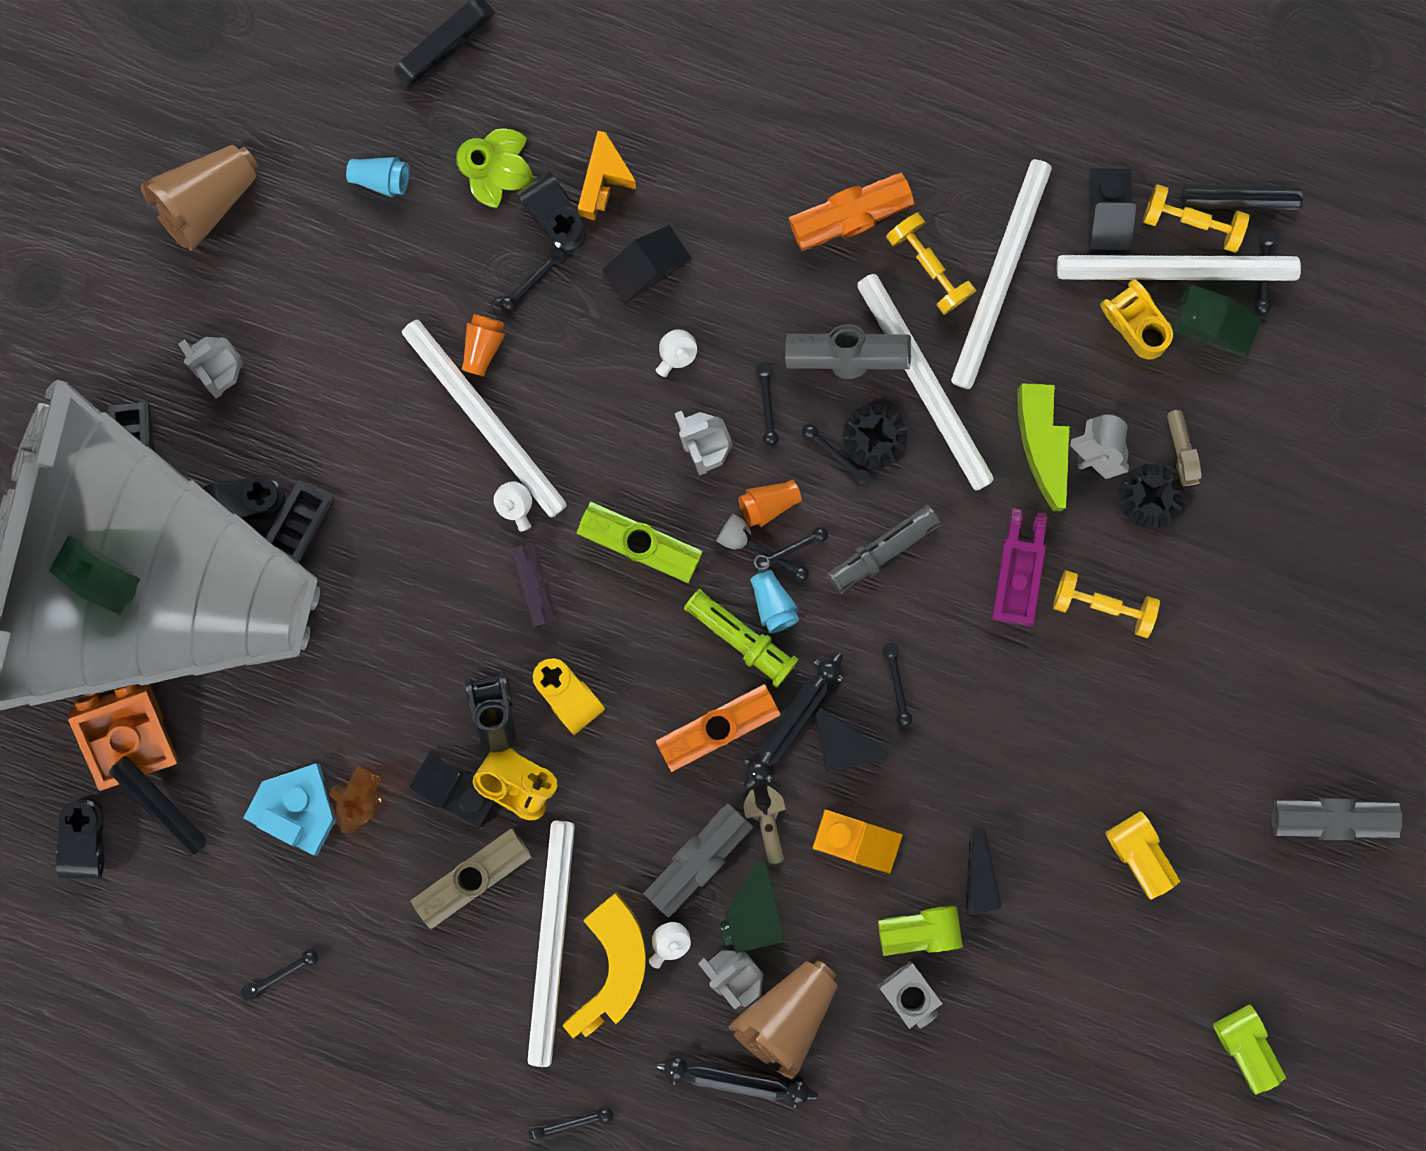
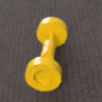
M1159 184L1155 185L1144 214L1143 223L1155 226L1161 212L1180 217V222L1206 231L1210 227L1226 232L1224 249L1234 253L1238 251L1248 226L1249 214L1236 211L1230 225L1212 220V215L1186 206L1182 210L1165 204L1168 187Z
M917 212L886 235V238L893 247L906 239L910 241L918 252L916 258L933 280L937 278L948 292V295L937 303L938 308L945 315L974 294L976 289L969 280L956 289L944 275L946 269L929 247L925 249L914 234L926 223L919 212Z
M1067 570L1064 571L1055 595L1053 609L1065 613L1071 599H1078L1090 603V608L1118 616L1119 613L1138 618L1135 635L1144 638L1150 636L1159 611V599L1147 596L1141 610L1133 609L1122 605V600L1096 592L1092 596L1076 591L1075 586L1078 574Z

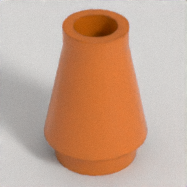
M473 314L471 323L467 322L464 361L461 370L485 376L487 367L505 336V333H502L505 323Z
M790 480L785 483L746 489V494L739 496L738 502L746 523L750 527L757 524L763 527L793 505L801 503L802 497L795 481Z

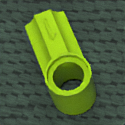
M957 906L931 908L920 911L921 914L878 920L883 956L926 950L929 953L962 948L963 943Z
M1250 1004L1213 1023L1222 1045L1228 1054L1235 1058L1252 1093L1256 1095L1268 1091L1286 1079L1276 1056L1265 1039L1268 1037L1266 1029Z

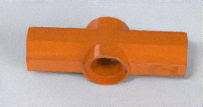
M901 172L863 188L861 186H854L838 192L828 198V202L789 217V222L801 251H804L841 235L843 238H847L864 232L875 226L876 221L912 208L915 203L908 182Z
M763 684L655 741L671 772H674L781 716L766 685ZM721 716L729 722L730 732L726 738L714 740L709 737L706 731V724L712 717Z

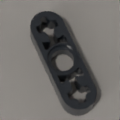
M470 0L406 55L395 67L394 74L408 89L416 86L478 33L492 19L495 11L485 0Z

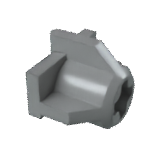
M204 337L193 346H190L184 339L178 344L186 356L184 359L186 366L197 378L201 379L205 387L215 398L221 396L223 391L237 382L240 368L243 366V360L227 338Z
M682 411L675 413L683 448L686 452H689L699 476L707 473L706 471L723 465L733 446L723 419L703 412L686 418Z
M1111 414L1087 420L1085 434L1071 439L1070 446L1079 454L1078 468L1083 469L1092 466L1105 479L1128 472L1129 465L1127 460L1129 452L1126 446L1128 429L1126 422L1118 416Z
M722 950L709 962L704 958L698 963L711 979L710 987L719 995H723L739 1014L761 998L764 974L746 952Z

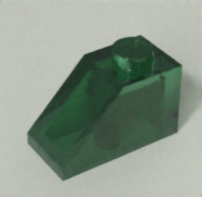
M1191 285L1183 293L1171 328L1179 334L1248 357L1261 318L1229 297Z
M69 535L49 569V572L80 597L119 615L122 614L125 606L135 597L137 585L141 580L123 565Z
M764 859L755 862L726 909L728 920L720 921L725 946L734 944L735 953L784 942Z

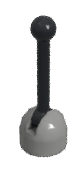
M735 514L730 516L716 540L730 549H741L744 546H749L765 556L774 553L751 539L749 525ZM784 558L775 561V563L793 573V577L797 581H805L809 576V571L805 566H796Z

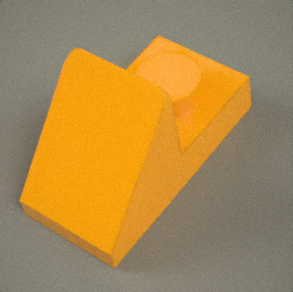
M601 131L597 132L578 205L580 217L594 221L597 211H605L608 202L610 187L604 186L605 182L636 189V182L607 134Z
M825 809L812 848L856 864L891 873L903 834Z

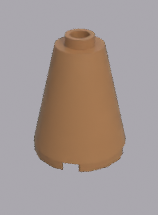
M230 145L152 177L140 186L148 205L150 206L154 202L157 203L156 208L160 214L157 218L183 248L188 247L189 251H192L204 240L256 179L254 169L258 165L245 147L238 149L236 146Z
M817 960L814 964L805 961L737 1016L728 1026L729 1030L736 1031L734 1037L766 1065L769 1062L774 1063L776 1061L782 1065L777 1071L778 1073L790 1079L795 1078L838 988L833 980L836 974L821 961Z

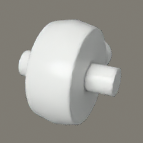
M680 329L670 331L664 335L659 344V352L663 361L656 368V372L662 377H667L672 367L682 368L689 365L697 355L695 338L687 331Z
M507 482L501 485L494 495L496 510L504 518L515 520L520 532L529 529L531 524L526 515L532 506L530 492L524 485L518 482Z
M669 922L655 930L652 936V946L655 953L649 959V964L652 967L658 969L664 960L678 959L689 950L691 944L690 934L682 924Z

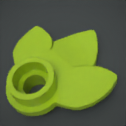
M496 129L487 135L484 140L472 138L465 141L457 151V166L461 173L469 178L473 196L484 205L497 208L501 202L503 190H520L533 182V175L528 164L522 157L518 156L527 140L520 132L511 129ZM473 151H478L483 155L484 162L482 165H476L471 161V153Z

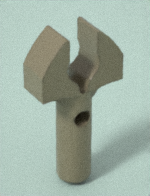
M1173 410L1167 414L1178 457L1176 469L1183 487L1200 484L1199 479L1202 477L1197 449L1192 450L1183 412L1181 410Z
M767 786L771 805L767 809V815H764L763 811L755 805V795L753 789H751L743 805L745 818L752 817L759 822L768 863L773 865L783 862L784 856L775 819L779 811L786 810L784 799L776 790Z

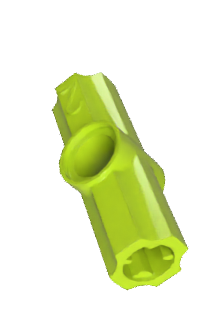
M591 501L576 533L625 555L632 561L643 563L688 584L703 553L702 550L654 530L647 524L636 522ZM636 532L648 534L652 541L650 548L640 554L631 551L628 547V541L632 534Z

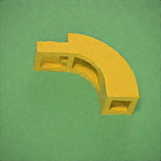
M617 892L583 920L601 941L607 952L609 973L607 981L600 992L564 1022L563 1027L572 1038L576 1037L580 1032L585 1037L594 1032L605 1022L600 1016L604 1012L607 1013L615 1024L619 1022L631 1008L641 988L646 967L645 941L634 913Z

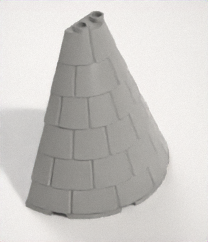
M54 381L47 388L45 398L51 400L50 405L38 403L17 452L11 479L17 481L15 489L10 488L7 494L3 495L0 504V710L25 704L33 706L82 694L90 695L134 684L142 686L190 674L197 676L245 664L254 665L298 657L300 650H305L310 638V627L306 626L310 610H315L319 601L320 587L316 586L317 577L281 549L274 547L237 514L229 512L193 480H187L106 412L101 413L74 388L68 385V382Z

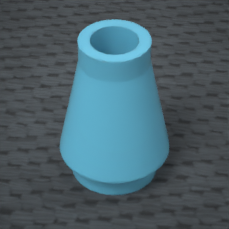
M398 157L350 159L347 165L346 178L348 183L358 184L384 195L394 197L396 194L403 195L407 190L410 173L409 165L407 162H400Z
M772 570L759 573L750 579L754 588L761 625L767 626L769 633L780 632L799 621L796 613L799 608L776 579Z

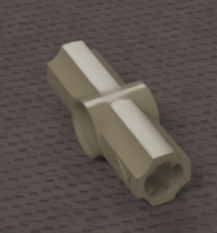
M511 828L410 901L422 921L431 930L532 858V855L521 838ZM467 867L476 868L482 875V884L477 890H469L461 882L462 871Z

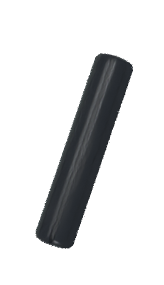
M1186 185L1182 190L1181 201L1183 207L1186 206L1192 209L1298 210L1302 206L1303 193L1300 187Z
M123 756L111 766L109 770L110 775L189 856L197 854L205 846L207 840L203 834L129 757Z

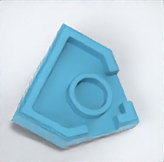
M316 763L262 781L244 819L287 844L297 846L314 856H318L336 821L334 809L329 801L323 781L325 779L320 764Z

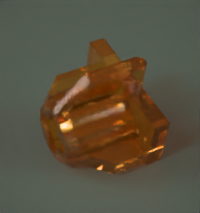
M357 766L346 788L337 784L332 787L329 793L337 802L334 810L336 816L335 824L340 826V831L345 834L354 833L359 825H363L378 813L381 805L380 796L376 790L382 778L360 766Z

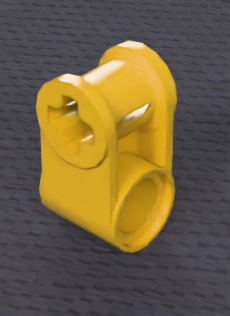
M1133 279L1128 283L1129 288L1111 301L1105 299L1100 303V306L1110 323L1120 331L1139 357L1155 359L1160 357L1171 344L1173 330L1170 323L1167 322L1155 306L1147 290L1136 279ZM1133 302L1131 305L1122 310V308L1127 306L1129 303ZM1147 329L1157 331L1162 338V344L1157 347L1147 345L1142 338V332Z
M555 658L546 659L536 666L533 673L534 685L573 735H576L605 710V707L583 681L576 677L563 661ZM548 666L551 670L557 667L561 669L563 673L559 676V680L562 684L559 687L553 684L547 687L543 685L541 680L545 677L542 671L544 667Z
M511 748L502 752H489L473 776V785L478 793L485 798L499 803L525 820H536L544 815L547 807L546 800L554 795L558 786L557 779L553 773L520 756ZM542 779L543 782L539 790H536L535 788L539 780ZM530 796L532 797V800L529 806L526 808L525 803L528 797Z

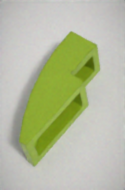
M1022 383L1017 389L1018 418L1027 460L1038 487L1052 511L1061 512L1066 509L1069 426H1053L1055 385Z

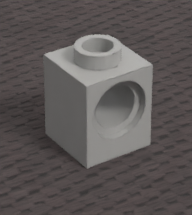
M908 961L877 985L909 1029L917 1024L919 1029L923 1028L939 1015L936 1008L942 1005V1002L911 961ZM909 987H918L923 992L922 1003L913 1009L904 1007L901 1003L903 991Z

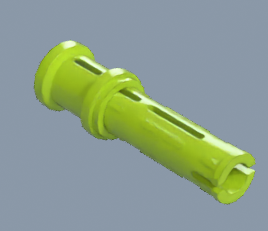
M700 588L684 607L686 612L688 611L715 634L744 655L743 660L747 666L751 667L754 665L773 680L772 685L776 688L781 685L799 661L796 656L790 658L772 644V638L769 635L761 634L759 636L703 593Z

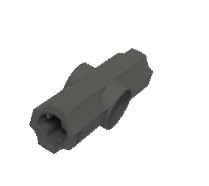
M845 324L834 328L830 334H787L785 361L786 368L833 369L836 376L844 379H853L862 376L867 369H910L911 336L909 334H864L860 327Z
M1318 798V801L1274 800L1271 810V825L1274 836L1318 837V840H1355V837H1370L1373 839L1400 838L1403 820L1400 803L1355 802V799Z
M727 803L699 834L695 833L672 857L671 860L673 862L643 894L669 918L698 886L701 888L726 861L724 858L747 835L753 826Z

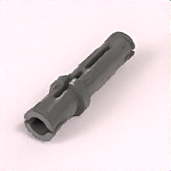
M926 504L915 514L887 531L874 542H871L866 547L861 545L854 550L855 554L842 564L829 570L826 573L827 577L840 594L844 593V591L869 574L874 576L880 572L879 567L909 548L928 533L939 528L941 524L937 515Z

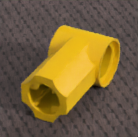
M1142 811L1105 832L1114 851L1124 864H1128L1148 899L1152 900L1163 895L1181 882L1158 845L1160 840L1156 831Z

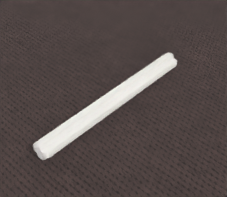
M1033 159L1026 173L951 379L953 384L961 388L970 389L977 376L1052 169L1051 165L1044 161Z
M1061 255L1057 260L1058 278L1070 280L1296 281L1301 274V262L1296 256Z
M871 274L858 282V289L883 333L909 334L911 336L910 369H905L973 489L980 490L991 484L993 476L880 279L876 274Z
M419 320L409 323L402 330L403 336L548 516L554 517L567 506L565 500Z
M553 821L550 829L528 1051V1064L536 1067H548L552 1064L575 833L574 823L568 821Z

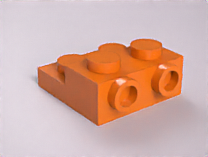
M134 684L114 689L115 693L101 698L98 693L83 695L75 700V707L70 709L68 721L99 791L119 785L110 775L109 770L123 756L129 757L145 775L177 764L178 757L163 724L164 716L150 684L142 686Z

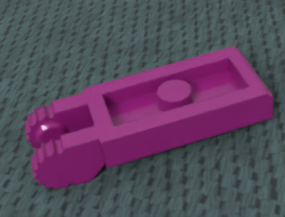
M1012 508L1007 539L1003 543L991 620L1032 627L1046 545H1043L1047 514L1037 513L1033 522L1032 543L1018 541L1019 530L1023 520L1022 510Z

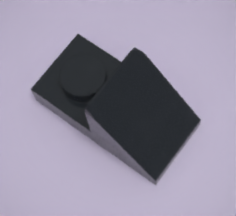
M1091 168L1089 171V251L1130 252L1136 214V202H1132V169Z
M431 752L428 753L409 786L410 789L437 807L445 808L478 828H481L495 801L485 798L474 788L472 775Z

